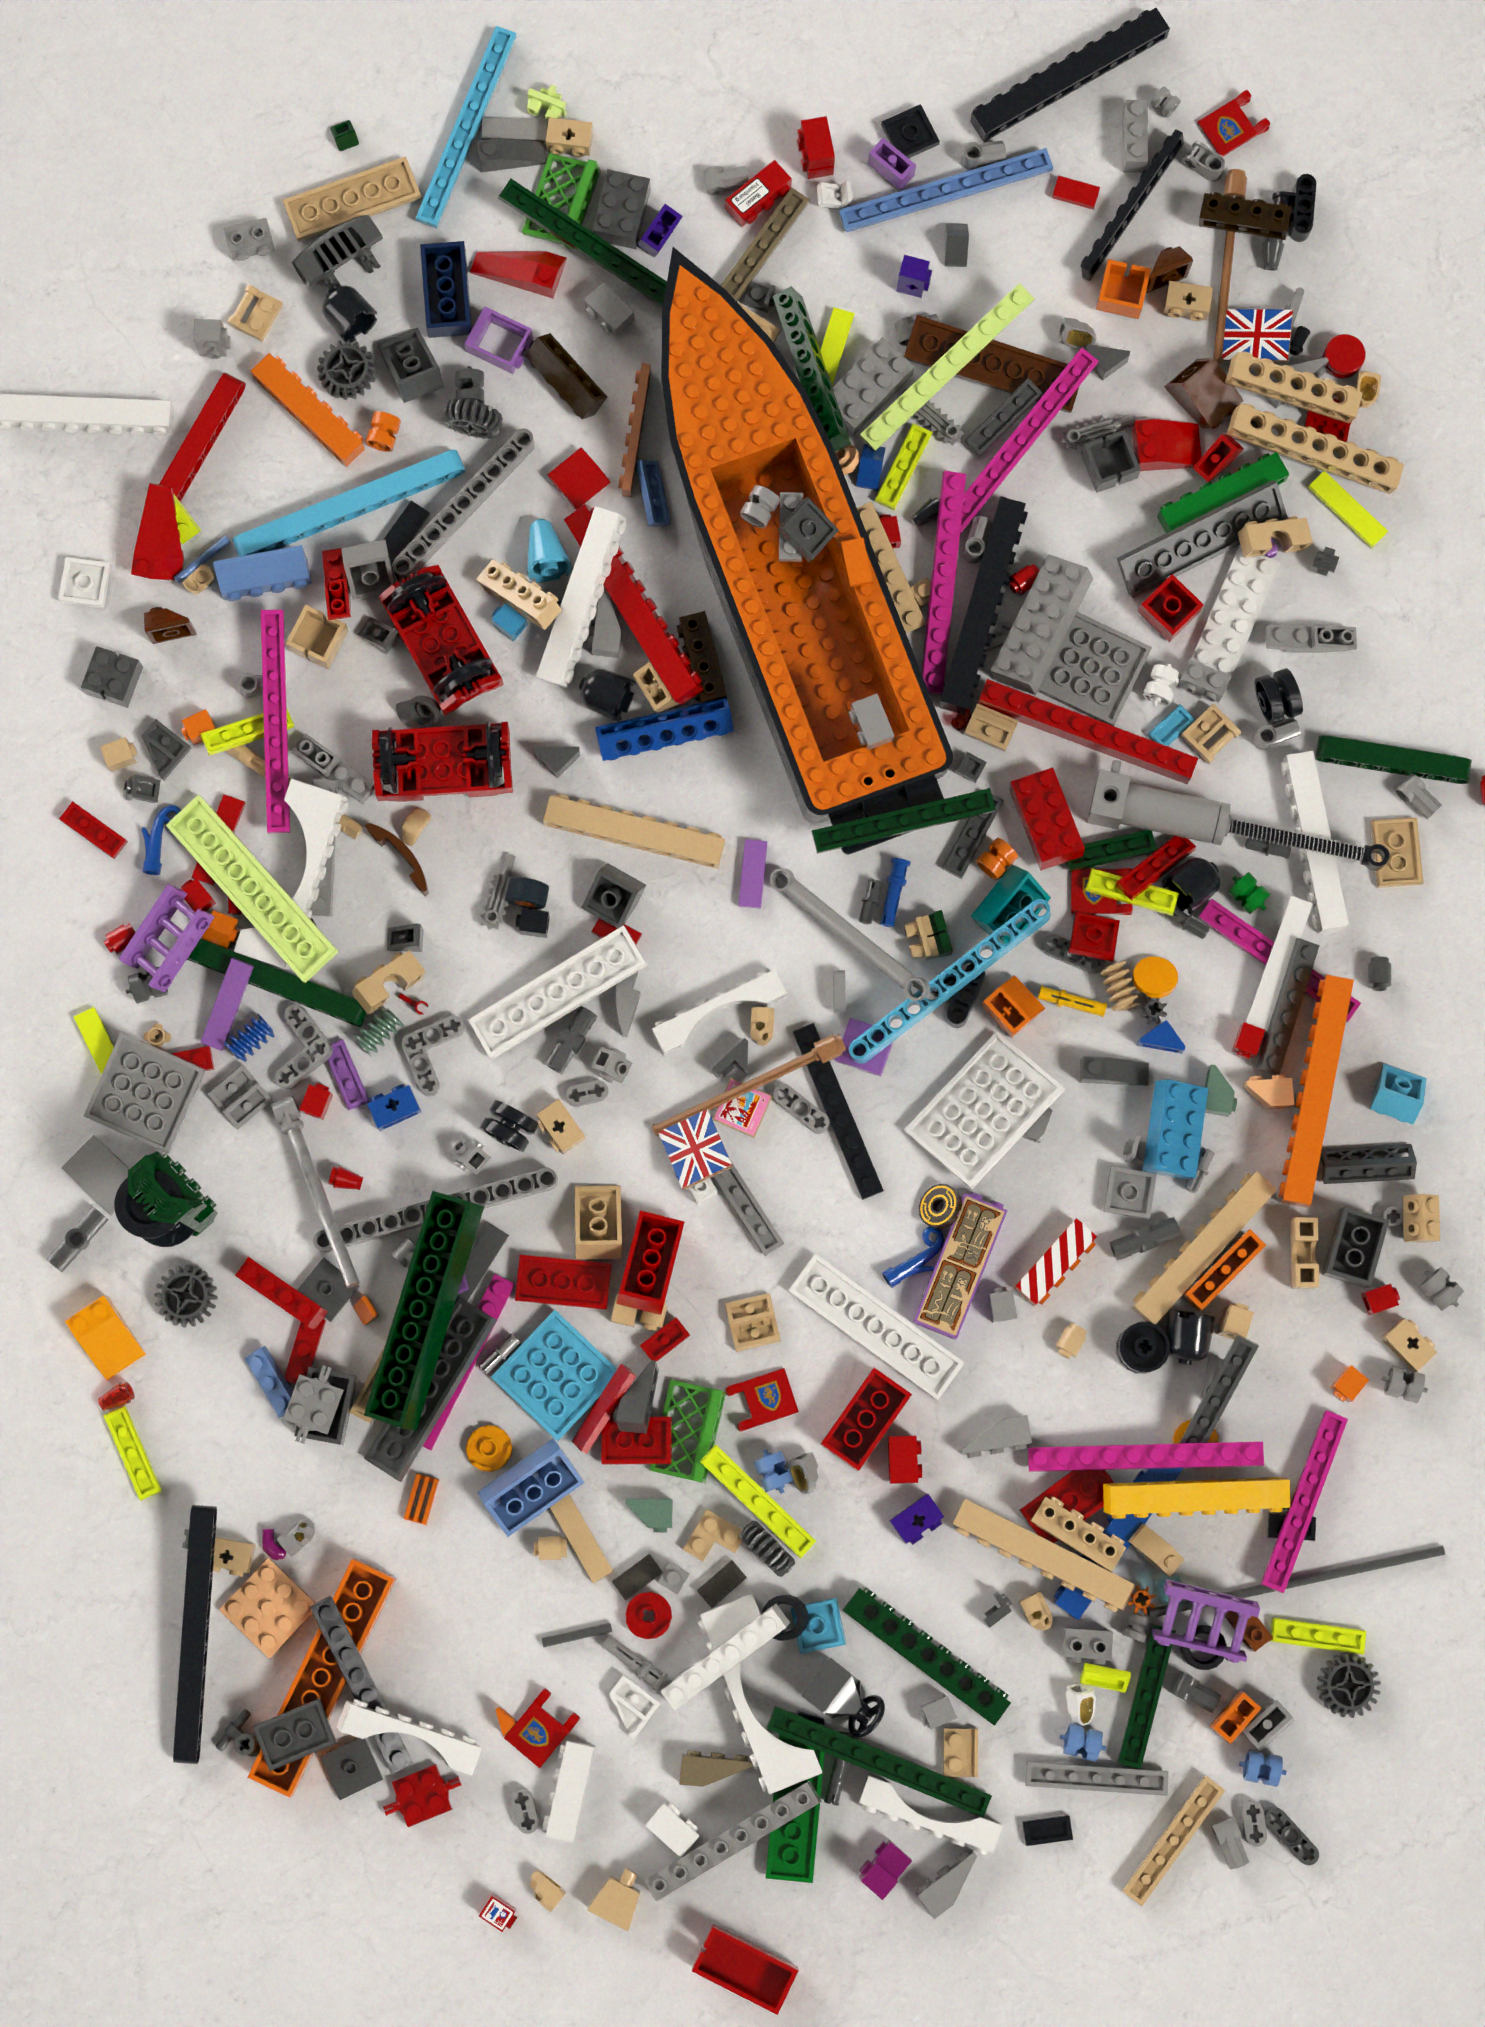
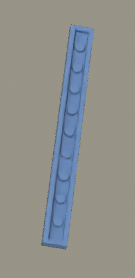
M1047 148L846 207L839 210V215L845 233L1051 172L1053 171V165Z

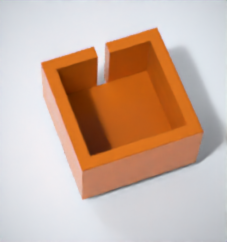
M1108 259L1096 310L1139 319L1151 269L1131 265L1127 277L1124 276L1127 263Z

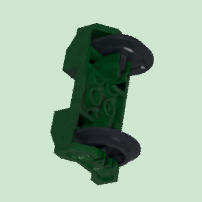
M158 1151L145 1155L128 1170V1177L118 1188L114 1201L115 1214L121 1226L132 1235L143 1238L148 1243L158 1247H173L183 1243L190 1236L197 1237L214 1222L218 1214L214 1207L217 1205L208 1195L205 1197L200 1192L201 1186L193 1178L190 1180L186 1176V1169L178 1161L174 1162L167 1153L162 1155Z

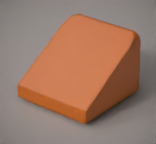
M362 1297L353 1306L364 1325L379 1317L368 1297Z
M500 1706L495 1711L502 1734L505 1736L516 1723V1719Z

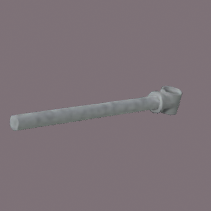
M292 1095L272 1103L271 1106L279 1125L282 1124V1133L290 1138L346 1287L351 1288L358 1285L360 1281L301 1129L304 1128V1123L299 1119L301 1114Z

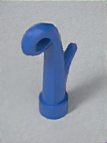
M175 805L163 807L155 817L150 835L145 827L142 828L141 831L146 850L142 869L143 873L160 875L164 822L168 824L172 819L168 818L167 815L169 813L177 815L181 811L179 807Z
M927 1227L923 1231L922 1239L929 1248L907 1261L882 1272L885 1281L891 1288L909 1276L934 1270L932 1266L923 1265L930 1261L942 1248L944 1236L941 1230ZM930 1233L935 1234V1242L929 1240L928 1236Z

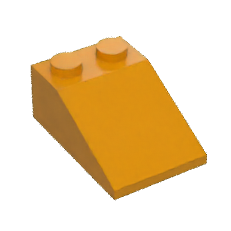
M103 1295L65 1321L78 1343L106 1380H109L146 1355L108 1296Z

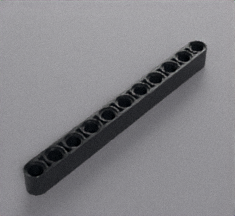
M192 1505L190 1512L173 1749L174 1763L198 1764L200 1758L217 1523L216 1506Z

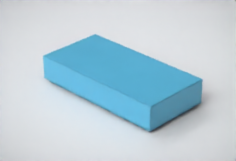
M1180 704L1152 729L1147 736L1154 742L1169 746L1195 719Z

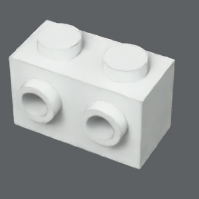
M663 1803L645 1826L681 1858L699 1837V1834L696 1832L699 1828L689 1819L686 1822L679 1817L681 1812L672 1803L668 1806Z

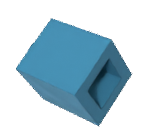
M507 603L502 607H497L492 614L493 626L513 642L528 626L526 618Z

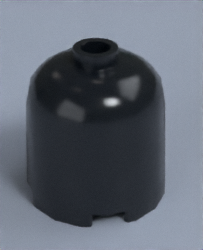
M340 286L332 288L326 293V298L322 305L323 315L344 342L347 339L350 340V343L357 340L356 336L362 332L366 335L377 322L375 317L377 311L353 287Z
M605 669L593 670L586 678L583 677L579 684L581 701L589 710L620 722L622 720V717H620L621 713H627L632 703L634 692H631V687L635 686L636 682L631 678Z
M1192 858L1165 876L1162 880L1163 888L1168 887L1170 891L1178 892L1179 896L1176 907L1182 912L1187 909L1188 913L1191 914L1220 888L1219 869L1213 862L1203 858Z
M1169 1310L1166 1334L1170 1341V1355L1178 1358V1363L1192 1365V1361H1200L1208 1355L1215 1317L1210 1315L1199 1316L1195 1315L1194 1312Z

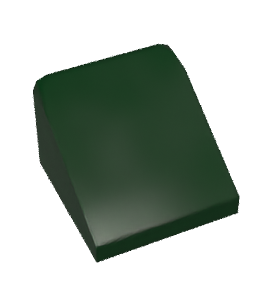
M350 120L330 127L339 151L359 144Z

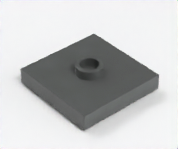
M807 497L779 526L778 531L810 562L839 529Z
M323 1257L298 1288V1291L328 1311L325 1318L332 1322L360 1286L356 1285L347 1288L341 1271Z
M358 1738L321 1756V1760L339 1800L383 1780L365 1738Z

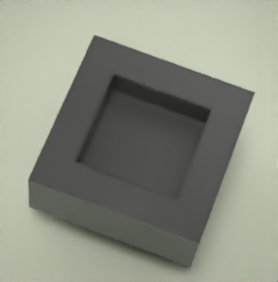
M967 752L956 773L976 783L987 762Z

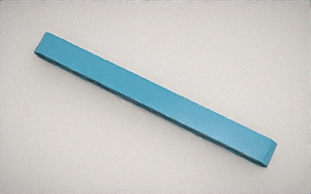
M449 450L241 533L234 537L232 541L239 557L277 550L457 478L464 474L466 470L458 451Z
M1043 899L1033 901L928 982L930 991L938 993L936 999L929 1000L925 998L914 1001L908 998L856 1038L849 1046V1053L853 1061L859 1064L868 1062L1046 924L1051 917L1048 902ZM1037 908H1044L1046 913L1042 916H1037L1034 914V911ZM1024 921L1028 923V927L1024 930L1016 928L1019 922ZM1003 935L1011 938L1006 944L998 942V939ZM985 949L993 952L988 958L980 956L981 952ZM967 963L974 965V969L970 972L962 970L963 966ZM949 977L956 979V983L952 986L944 984L945 980ZM918 990L913 995L919 998L923 993ZM912 1005L920 1007V1011L916 1014L908 1012ZM894 1019L902 1021V1025L898 1028L890 1026ZM876 1033L884 1035L883 1040L880 1042H874L872 1038ZM858 1047L866 1049L865 1054L862 1056H856L854 1052Z

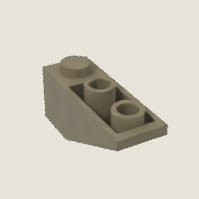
M687 1750V1754H682L679 1785L704 1787L749 1769L753 1766V1763L745 1755H734V1759L725 1758L723 1753L711 1752L709 1757L701 1756V1751Z

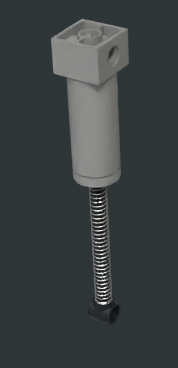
M1118 760L1112 761L1110 772L1099 770L1087 820L1089 824L1117 830L1119 825L1123 824L1220 846L1224 836L1227 837L1228 833H1233L1235 835L1238 834L1239 837L1242 835L1243 837H1252V839L1256 838V840L1261 839L1260 841L1273 842V844H1282V846L1284 844L1286 847L1287 845L1295 848L1298 847L1299 850L1303 848V850H1312V852L1316 851V853L1321 852L1320 854L1325 853V855L1329 854V856L1333 855V857L1338 856L1339 858L1340 856L1342 859L1344 857L1346 860L1348 858L1355 861L1358 860L1360 865H1365L1372 871L1382 869L1389 860V851L1381 844L1365 845L1362 848V846L1349 845V843L1345 844V842L1339 843L1336 840L1332 841V839L1326 840L1323 837L1320 839L1319 836L1315 838V836H1306V834L1293 833V831L1289 832V830L1283 831L1280 828L1263 826V824L1260 826L1259 824L1255 825V823L1242 822V820H1233L1229 814L1230 804L1130 783L1131 776L1119 774L1121 762ZM1105 798H1110L1112 802L1107 801ZM1371 854H1379L1382 858V861H1373L1371 858Z

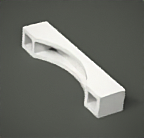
M763 970L757 974L758 978L752 981L745 979L737 983V988L731 991L728 988L718 992L716 994L717 997L710 1001L706 998L695 1004L696 1007L689 1011L687 1008L678 1011L673 1019L667 1020V1018L656 1022V1027L652 1028V1032L664 1056L684 1047L694 1029L706 1017L720 1009L739 1004H756L767 1007L786 998L787 992L776 970Z
M774 1604L708 1656L668 1683L661 1690V1693L674 1710L678 1709L784 1630L790 1621L779 1606Z
M354 1699V1702L346 1700L336 1727L340 1732L361 1739L387 1732L414 1735L432 1745L449 1768L469 1775L473 1774L482 1750L476 1744V1739L468 1736H463L460 1739L454 1737L455 1733L442 1728L441 1732L433 1730V1725L420 1721L418 1725L412 1723V1718L398 1714L397 1717L389 1715L390 1711L376 1706L374 1710L368 1708V1703Z
M867 1774L858 1800L860 1804H863L862 1809L875 1813L876 1810L885 1813V1818L896 1822L898 1818L906 1820V1825L911 1828L920 1830L922 1826L930 1829L928 1833L938 1838L946 1835L952 1838V1843L964 1847L965 1843L974 1846V1851L984 1855L987 1854V1851L994 1853L1002 1829L1000 1823L980 1816L959 1821H943L927 1817L908 1806L895 1792L890 1782Z

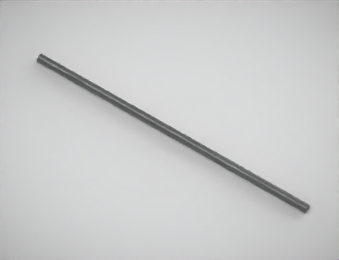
M1443 1546L1290 1578L1286 1589L1445 1555V1550ZM1258 1585L1225 1592L1224 1594L1247 1598L1275 1592V1590ZM1189 1600L1179 1602L1176 1613L1192 1610L1193 1604ZM1168 1605L1148 1609L1149 1617L1154 1618L1166 1615Z

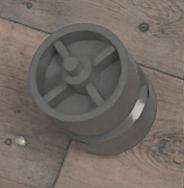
M471 366L456 371L455 385L458 388L456 389V398H469L470 400L484 403V390L482 389L484 387V372L479 369H473Z
M139 972L128 976L130 986L129 989H126V993H131L135 1002L139 1004L148 1001L150 996L158 998L168 995V989L166 992H162L150 987L148 984L153 976L148 972L145 975Z

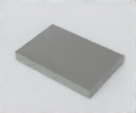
M93 1135L61 1168L112 1216L115 1213L114 1201L117 1190L128 1177L129 1168Z

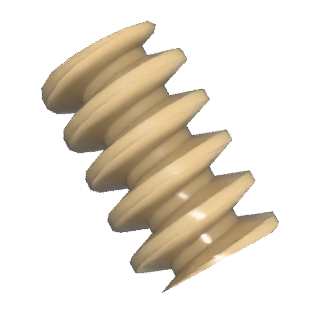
M1126 961L1107 966L1100 973L1101 977H1108L1103 982L1105 986H1111L1106 990L1107 994H1114L1109 999L1110 1003H1117L1112 1007L1113 1011H1125L1141 1004L1133 1002L1138 998V995L1130 994L1135 989V986L1127 985L1132 981V978L1124 977L1129 972V969L1121 968L1126 964Z

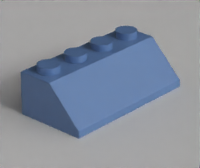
M302 545L213 562L221 595L224 600L228 599V601H237L241 597L249 595L250 597H259L263 593L270 591L272 593H281L286 588L292 587L294 589H302L307 587L308 584H312L308 559Z
M553 1438L477 1493L484 1506L507 1537H509L585 1482Z

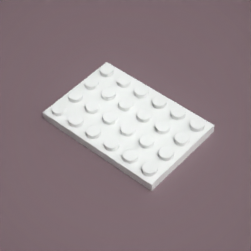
M996 1031L904 1131L972 1190L1065 1091V1088Z

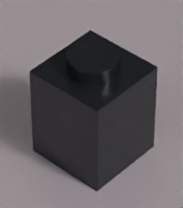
M522 908L521 915L517 914L515 927L519 928L520 935L547 938L550 914L547 911Z

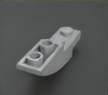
M1269 624L1266 626V649H1282L1284 652L1292 653L1356 650V627L1329 625L1302 627Z
M306 733L291 750L327 780H337L338 788L361 804H364L375 790L373 782L347 765L337 755Z

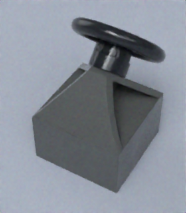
M829 1658L801 1695L831 1719L850 1716L848 1729L854 1737H864L870 1734L879 1725L885 1711L884 1700L878 1695H870L862 1700L861 1681L832 1658ZM876 1702L877 1705H875L874 1707L871 1708L868 1706V1704ZM876 1714V1716H875V1718L873 1719V1721L867 1726V1724H868V1722L871 1720L872 1716H874V1715ZM856 1720L860 1723L858 1730L855 1728Z

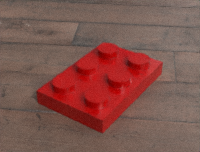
M610 1417L602 1430L601 1464H672V1417H650L647 1434L619 1431L617 1423L614 1422V1417Z

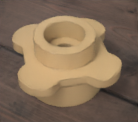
M159 1023L154 1024L153 1028L145 1032L143 1036L145 1041H149L152 1046L161 1049L165 1042L171 1040V1035L163 1030V1026Z

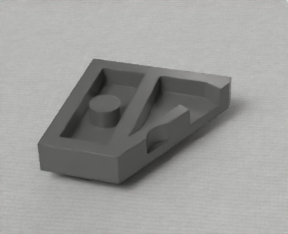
M157 719L153 721L142 735L158 774L163 781L166 780L192 748Z

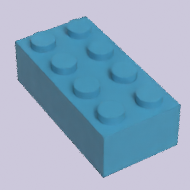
M1170 1079L1155 1081L1143 1171L1178 1179L1196 1178L1208 1088Z

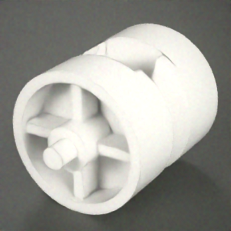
M1156 664L1152 669L1150 676L1153 680L1146 685L1143 696L1152 701L1154 706H1157V704H1171L1174 696L1172 689L1176 688L1181 678V673L1171 668V664L1167 666Z

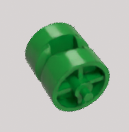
M1250 872L1242 878H1237L1236 876L1232 878L1234 886L1228 893L1236 901H1242L1241 906L1249 915L1257 908H1261L1263 911L1266 909L1264 901L1271 894L1263 886H1257V880Z

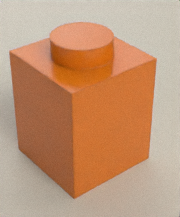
M206 709L181 720L184 725L181 731L186 741L191 740L194 745L203 742L201 733L216 729Z
M213 910L211 914L215 917L202 935V939L228 949L231 942L235 943L239 936L240 930L237 929L238 920Z
M1349 1365L1330 1388L1334 1390L1333 1395L1341 1402L1345 1400L1352 1402L1368 1383L1369 1379L1355 1367Z

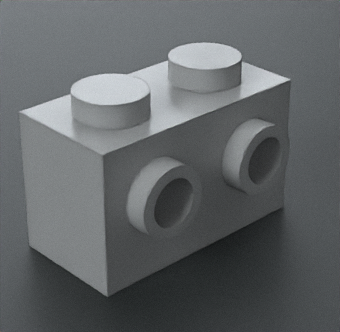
M267 218L223 228L232 261H244L250 256H264L271 251H275Z
M604 282L584 300L587 315L592 319L596 318L601 323V328L607 334L612 333L617 337L635 320L634 311Z
M194 319L193 341L199 355L207 356L210 359L226 357L227 349L231 347V338L228 336L227 328H224L222 321L216 319Z
M1189 659L1177 686L1182 687L1187 692L1199 694L1208 701L1219 703L1231 676Z
M878 694L851 703V711L848 712L853 725L857 724L860 731L857 733L861 745L866 746L867 751L893 741L894 733Z
M1064 1628L1062 1656L1068 1657V1662L1082 1663V1658L1091 1659L1092 1664H1105V1660H1112L1113 1632Z
M1278 1700L1274 1703L1272 1701L1267 1703L1261 1709L1263 1713L1256 1719L1254 1717L1242 1731L1259 1752L1266 1748L1295 1721Z

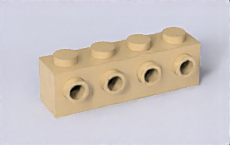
M493 559L476 578L483 590L502 603H507L519 614L545 630L562 611L557 604L558 598L549 591L547 593L543 592V589L537 583H529L527 578L520 572L516 574L512 572L513 570L506 563L502 562L500 564Z
M1052 1496L1051 1499L1045 1497L1031 1523L1102 1568L1113 1572L1126 1551V1547L1123 1546L1125 1542L1115 1535H1112L1110 1538L1103 1533L1104 1528L1095 1522H1092L1090 1525L1083 1521L1084 1516L1076 1510L1072 1509L1069 1512L1064 1509V1503Z

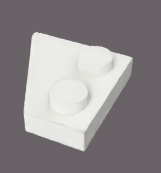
M624 1674L609 1693L630 1738L634 1740L661 1703Z

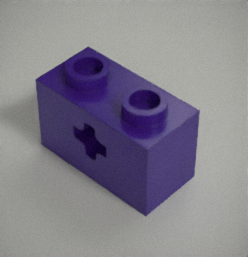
M664 204L637 245L653 257H656L683 216L667 204Z
M904 255L898 275L896 292L922 298L923 291L928 292L932 270L929 269L930 261Z
M926 1494L889 1520V1522L905 1544L910 1542L913 1545L923 1538L921 1533L929 1528L932 1532L942 1525L941 1519L944 1518V1515L930 1495ZM914 1515L918 1517L923 1516L924 1519L921 1521L923 1525L921 1527L919 1525L913 1526Z

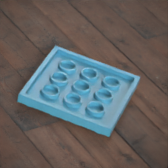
M554 1310L491 1378L548 1433L559 1441L599 1399L617 1368Z

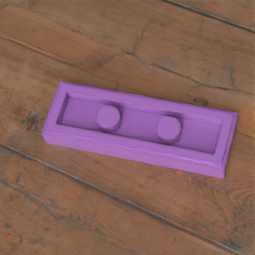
M745 839L738 907L761 909L768 841Z
M341 1039L332 1043L333 1053L327 1061L347 1108L351 1111L369 1103L370 1100L344 1040Z

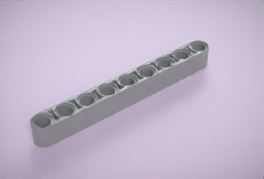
M525 428L517 430L394 559L392 566L397 579L402 581L403 578L405 580L408 577L411 578V574L415 575L525 460L535 446L533 434L530 430ZM523 438L530 440L526 445H521L518 442ZM507 454H513L515 457L514 459L507 461L504 459V456ZM491 470H498L500 472L494 477L489 475ZM479 485L485 487L482 492H475L473 490ZM463 501L470 503L466 508H460L458 505ZM447 517L455 519L451 524L443 523ZM432 533L439 534L436 540L428 539ZM416 549L424 550L421 556L413 555ZM401 565L409 566L406 572L398 571Z

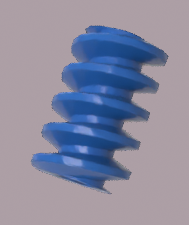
M259 1013V1021L251 1018L252 1027L244 1024L245 1033L237 1030L238 1039L230 1036L231 1045L224 1042V1045L232 1054L244 1062L247 1061L245 1053L251 1056L254 1055L252 1047L258 1050L261 1049L259 1041L265 1044L268 1043L266 1035L275 1037L273 1029Z

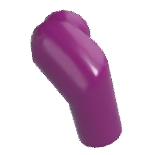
M262 1529L263 1551L272 1560L284 1559L286 1551L274 1542V1529Z

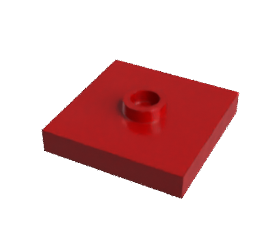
M1075 911L1068 953L1113 962L1120 920Z

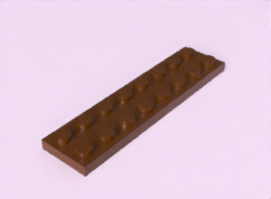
M917 315L904 357L909 361L931 367L968 331ZM992 340L955 376L1010 394L1029 378L1044 395L1068 364ZM1079 388L1063 406L1062 411L1072 412Z

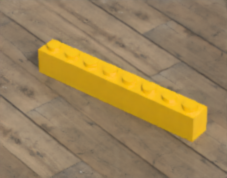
M1284 1477L1103 1484L1104 1512L1112 1515V1518L1115 1519L1126 1518V1514H1134V1517L1146 1518L1148 1513H1157L1159 1517H1169L1171 1512H1179L1181 1516H1192L1195 1511H1201L1203 1515H1215L1216 1511L1224 1510L1225 1514H1237L1238 1510L1246 1509L1247 1513H1260V1509H1268L1269 1512H1282V1508H1290V1479Z

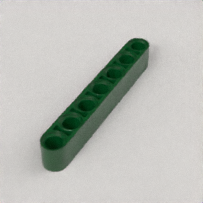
M1327 735L1318 737L1316 760L1320 762L1406 776L1415 774L1419 778L1455 784L1469 783L1472 763L1471 759Z

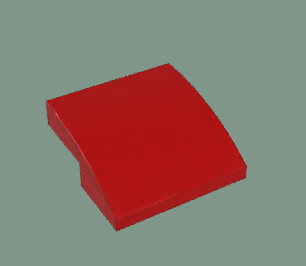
M1333 398L1336 403H1339V399ZM1308 410L1304 427H1313L1316 429V432L1336 436L1338 440L1346 442L1351 422H1342Z
M582 447L547 474L558 491L563 493L575 510L611 483Z

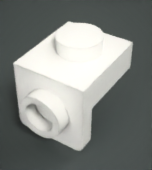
M845 180L841 185L824 182L817 185L818 205L821 207L843 209L852 201L853 191L850 181Z

